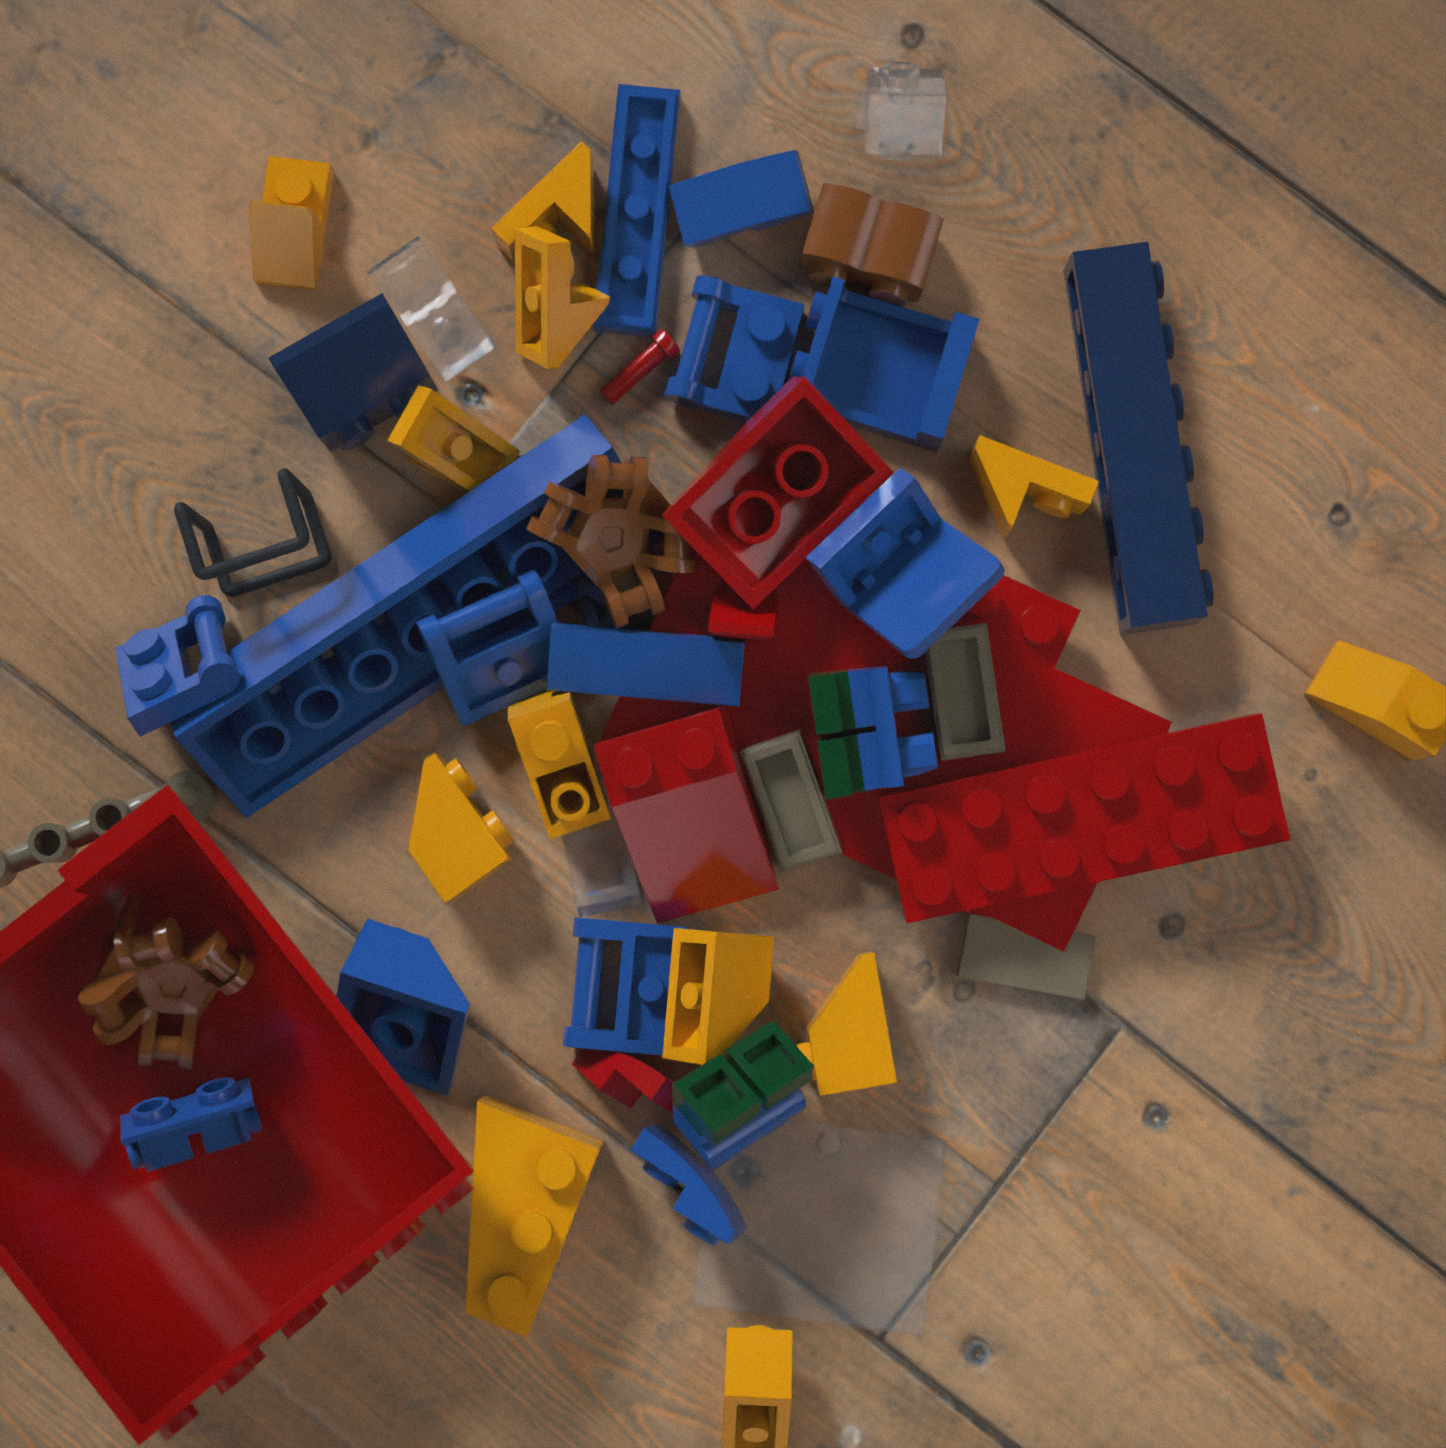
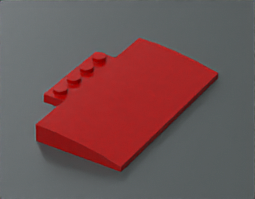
M691 545L689 555L696 557L695 572L675 573L663 599L665 611L656 614L649 631L712 636L711 632H708V624L714 591L719 587L730 586ZM807 559L773 590L778 595L775 638H771V641L745 639L740 705H727L739 750L801 729L825 795L817 742L819 736L869 730L876 727L867 726L846 729L842 732L816 735L808 680L809 674L887 666L888 673L897 671L924 672L929 708L895 712L897 737L933 732L938 768L916 776L903 777L904 786L873 789L852 793L851 796L826 800L843 846V851L839 854L895 880V871L878 796L1163 734L1169 731L1172 724L1170 720L1056 669L1057 662L1081 610L1003 575L1001 580L950 628L987 623L1005 752L939 761L924 653L913 659L905 657L842 607ZM619 696L599 742L723 705ZM752 791V795H753V798H754V801H755V805H756V808H757L758 815H759V817L762 818V816H761V814H760V811H759V808H758V805H757V802H756V800H755L753 791ZM1097 883L964 912L994 918L1064 952Z

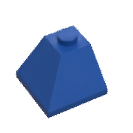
M367 919L340 972L336 996L404 1082L448 1096L454 1080L470 1004L429 938Z

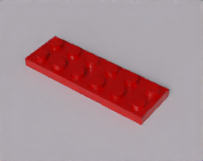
M1263 713L1244 715L878 796L906 924L1291 841Z

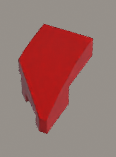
M582 1049L573 1061L572 1065L599 1090L629 1108L634 1106L643 1093L651 1101L673 1113L672 1084L675 1082L645 1063L622 1053L594 1049Z

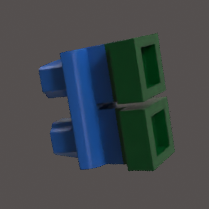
M887 666L809 674L808 680L816 735L842 732L846 729L867 726L876 727L869 730L819 736L817 742L826 800L851 796L852 793L873 789L904 786L903 777L916 776L938 768L933 732L897 737L895 712L929 708L924 672L897 671L888 673Z
M772 1020L726 1049L725 1058L720 1053L672 1084L673 1122L712 1170L717 1169L732 1159L734 1155L764 1135H768L783 1125L785 1121L806 1108V1101L800 1088L812 1080L814 1065L778 1024Z

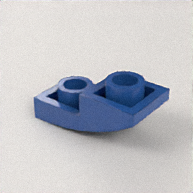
M796 150L731 165L669 185L684 246L693 249L749 229L758 232L814 213L800 155Z
M656 1124L643 1128L631 1151L646 1160L642 1169L656 1180L670 1187H676L678 1182L685 1185L684 1190L673 1207L675 1211L687 1218L683 1224L684 1227L699 1239L712 1245H717L720 1240L730 1244L740 1238L747 1225L726 1187L710 1167L692 1149L661 1125Z

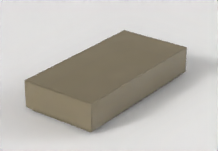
M987 623L949 628L924 652L939 761L1005 752Z
M799 729L741 749L739 755L781 872L842 853L843 846L802 730Z
M968 913L957 976L1085 1000L1096 937L1073 933L1065 951L1062 952L994 918Z

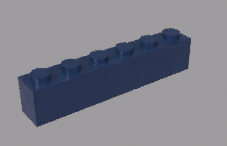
M1148 242L1072 252L1063 272L1095 478L1099 481L1097 491L1120 635L1195 625L1208 617L1206 607L1213 605L1214 591L1211 575L1208 569L1200 570L1197 545L1203 543L1204 528L1200 510L1198 507H1190L1187 483L1193 481L1194 465L1189 446L1180 444L1177 421L1183 420L1184 402L1180 385L1178 383L1171 384L1167 360L1173 359L1174 339L1169 322H1161L1157 299H1162L1164 295L1162 266L1159 261H1151Z

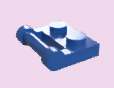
M700 275L695 279L691 294L696 303L676 377H669L664 397L676 404L747 422L784 386L805 304L733 286L719 278ZM722 308L738 313L718 388L713 389L701 385L700 380L719 309Z
M534 569L516 576L517 584L437 619L432 614L416 621L418 631L462 727L547 689L550 629L552 623H558L541 579ZM526 607L529 608L533 620L453 655L448 644L449 642Z
M210 595L195 597L187 604L185 615L158 628L141 630L131 636L126 643L115 648L127 719L140 737L230 694L239 685L240 675L236 661L227 654L222 633L226 618L222 604L217 598ZM198 643L202 661L198 665V673L192 675L187 648Z
M574 917L573 937H579L571 1026H564L563 1046L662 1055L673 929H689V927ZM604 939L622 941L615 1030L596 1028Z

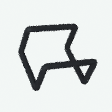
M286 468L280 469L277 476L296 538L224 561L212 523L184 502L175 504L174 513L193 573L197 578L210 580L217 577L222 593L226 596L234 597L328 565L331 559V552L310 490ZM299 497L318 556L232 584L229 573L301 550L307 546L310 536L298 500ZM192 525L202 531L213 565L205 567Z

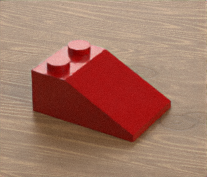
M793 376L744 424L666 509L662 516L754 610L894 472L806 377Z
M727 705L593 744L612 810L657 924L780 889L748 777L739 755L740 750Z

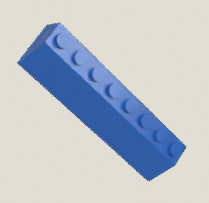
M586 414L229 650L227 654L236 661L240 675L239 685L230 694L170 722L175 738L245 818H248L443 687L431 656L418 631L416 621L432 614L437 619L517 584L516 576L532 569L537 572L554 613L578 597L576 584L581 577L595 585L561 546L535 535L526 528L532 516L540 517L549 499V496L544 494L549 481L585 496L587 469L591 455H607L609 463H622L615 450ZM607 489L605 497L623 498L624 490ZM572 509L563 527L564 530L568 531L577 510ZM649 529L647 550L665 539V534L662 531ZM526 607L449 642L448 644L453 655L533 620L529 608Z

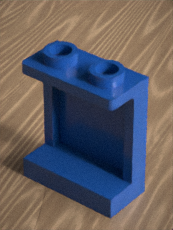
M833 277L828 294L816 291L805 328L816 331L809 353L797 351L788 381L793 376L806 377L852 427L938 452L946 432L980 319L955 312L951 322L844 289L845 280Z

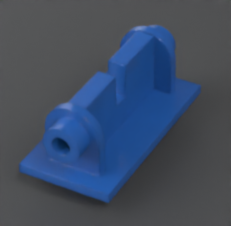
M230 1077L214 1079L198 1087L196 1093L171 1101L167 1097L147 1099L135 1105L130 1110V1113L120 1116L121 1142L123 1146L126 1145L131 1167L133 1170L145 1167L147 1172L194 1158L188 1135L200 1132L206 1154L252 1141L251 1134L263 1131L259 1112L254 1104L249 1077L237 1081Z

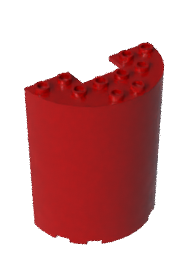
M168 784L57 869L65 881L0 931V1267L138 1446L157 1431L165 1442L200 1414L192 1403L213 1385L222 1396L240 1382L266 1357L259 1347L279 1329L287 1339L297 1333L329 1304L322 1296L324 1292L334 1286L339 1294L343 1295L373 1270V1267L380 1262L374 1254L375 1252L380 1250L388 1260L401 1250L426 1226L419 1216L433 1205L443 1215L474 1189L466 1178L475 1171ZM132 892L142 895L135 926L140 933L152 931L156 920L173 917L178 922L186 941L206 928L215 927L227 937L228 945L226 950L231 954L241 952L254 963L255 970L246 985L238 992L228 996L218 990L198 1021L197 1042L192 1070L178 1069L179 1062L154 1060L153 1067L138 1066L143 1023L122 1042L112 1045L101 1044L93 1032V1024L96 1021L95 1016L86 1014L78 1001V995L82 988L97 975L107 934ZM135 990L130 991L121 1001L137 997ZM159 1013L158 1034L182 1036L184 1015ZM230 1077L237 1081L249 1077L254 1104L257 1106L263 1131L251 1134L252 1141L206 1154L201 1134L198 1132L188 1135L194 1158L151 1172H147L145 1167L132 1169L126 1145L123 1146L121 1142V1115L130 1113V1110L135 1105L147 1099L167 1097L171 1101L194 1094L198 1087L214 1079Z

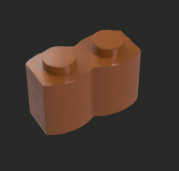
M823 183L799 267L810 272L809 278L812 281L825 287H830L832 278L837 277L845 280L844 287L846 283L869 289L871 298L898 306H904L906 301L918 302L926 283L944 218L914 206L883 201L873 195L853 188Z

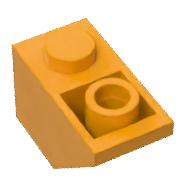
M547 690L509 705L508 722L549 839L610 820L611 816L571 692Z
M434 752L424 759L408 852L444 903L453 904L515 860L507 848L515 839L494 810L484 816L470 794L479 788L462 763L455 758L447 764L442 756Z

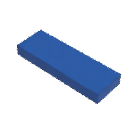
M552 623L550 629L547 690L739 706L745 639Z

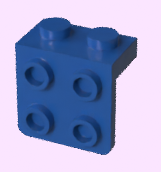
M899 468L806 557L842 607L910 659L921 656L1004 575V567L999 559L944 521L917 479L902 468Z

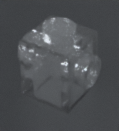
M900 61L887 63L882 68H868L866 91H855L853 108V130H864L866 154H878L884 159L895 161L906 160L913 155L941 156L946 106L943 69H920L915 64Z

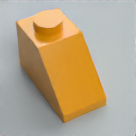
M1340 640L1334 643L1303 694L1411 761L1436 756L1446 740V686L1413 666Z
M681 928L673 929L662 1058L703 1065L720 1053L724 1056L726 1049L734 1044L769 1002L774 936Z
M871 951L858 953L807 1025L809 1042L797 1044L800 1051L814 1065L811 1081H816L819 1096L897 1083L875 953Z
M753 1325L746 1328L727 1327L721 1448L788 1447L792 1402L793 1330H778L763 1325Z

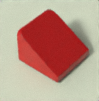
M731 587L716 588L713 595L708 632H711L712 636L771 641V638H775L778 608L777 593L772 591L753 610Z

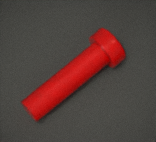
M663 329L658 330L651 337L654 342L599 389L611 405L616 403L667 357L672 361L681 353L677 343Z

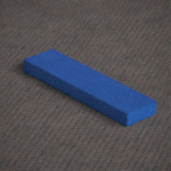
M618 84L597 290L609 295L610 302L594 322V332L652 337L656 333L671 195L669 185H672L681 98L680 90Z

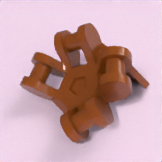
M591 455L587 469L585 496L549 481L544 490V494L549 496V499L540 517L532 516L526 528L535 535L561 546L599 588L606 610L616 629L628 625L629 616L649 610L651 615L665 611L660 589L650 568L672 573L695 572L696 557L689 555L690 544L662 516L671 504L648 479L646 457H630L629 461L626 459L623 463H609L607 455ZM607 489H623V498L605 497ZM572 509H575L577 513L568 531H566L563 527ZM649 529L665 532L664 551L647 550ZM633 570L638 586L619 593L612 577Z
M132 892L107 934L97 975L82 988L78 995V1001L86 1014L95 1016L96 1021L93 1024V1032L101 1044L112 1045L122 1042L143 1023L138 1066L153 1067L154 1060L179 1062L178 1069L192 1070L197 1042L198 1021L218 990L228 996L238 992L246 985L255 970L254 963L241 952L233 954L226 950L228 945L227 937L215 927L206 928L186 941L178 922L173 917L156 920L152 931L140 933L135 926L142 895ZM135 990L137 997L121 1001L130 991ZM159 1013L184 1015L182 1036L158 1034Z

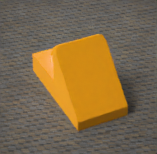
M582 141L491 227L497 247L514 264L515 229L538 226L555 234L556 228L554 226L558 222L591 254H594V166L591 150Z
M268 155L262 201H250L249 206L253 280L255 283L317 291L334 170L330 163Z
M538 226L515 229V352L546 369L559 368L608 306L610 296L583 283H570L574 275V260L570 251L569 240Z
M420 385L417 386L387 440L408 454V461L411 464L465 493H468L513 463L520 452L519 449L440 394Z
M981 435L976 440L968 458L1003 538L1011 531L1025 495L1035 498L1033 506L1040 511L1059 518H1069L1070 513L1081 516L1090 506L1099 483L1098 480Z

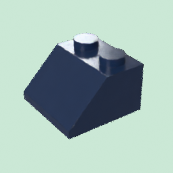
M383 293L268 358L312 429L330 452L338 447H341L343 451L356 448L375 434L373 427L394 415L397 419H400L418 385L430 388L435 392L438 391L437 386Z

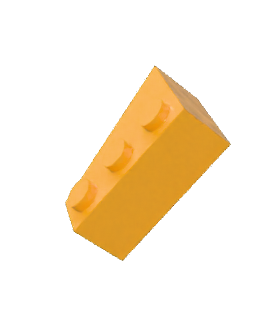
M486 1094L477 1101L473 1163L475 1171L473 1172L472 1181L474 1189L472 1190L466 1314L526 1338L528 1337L604 1140Z

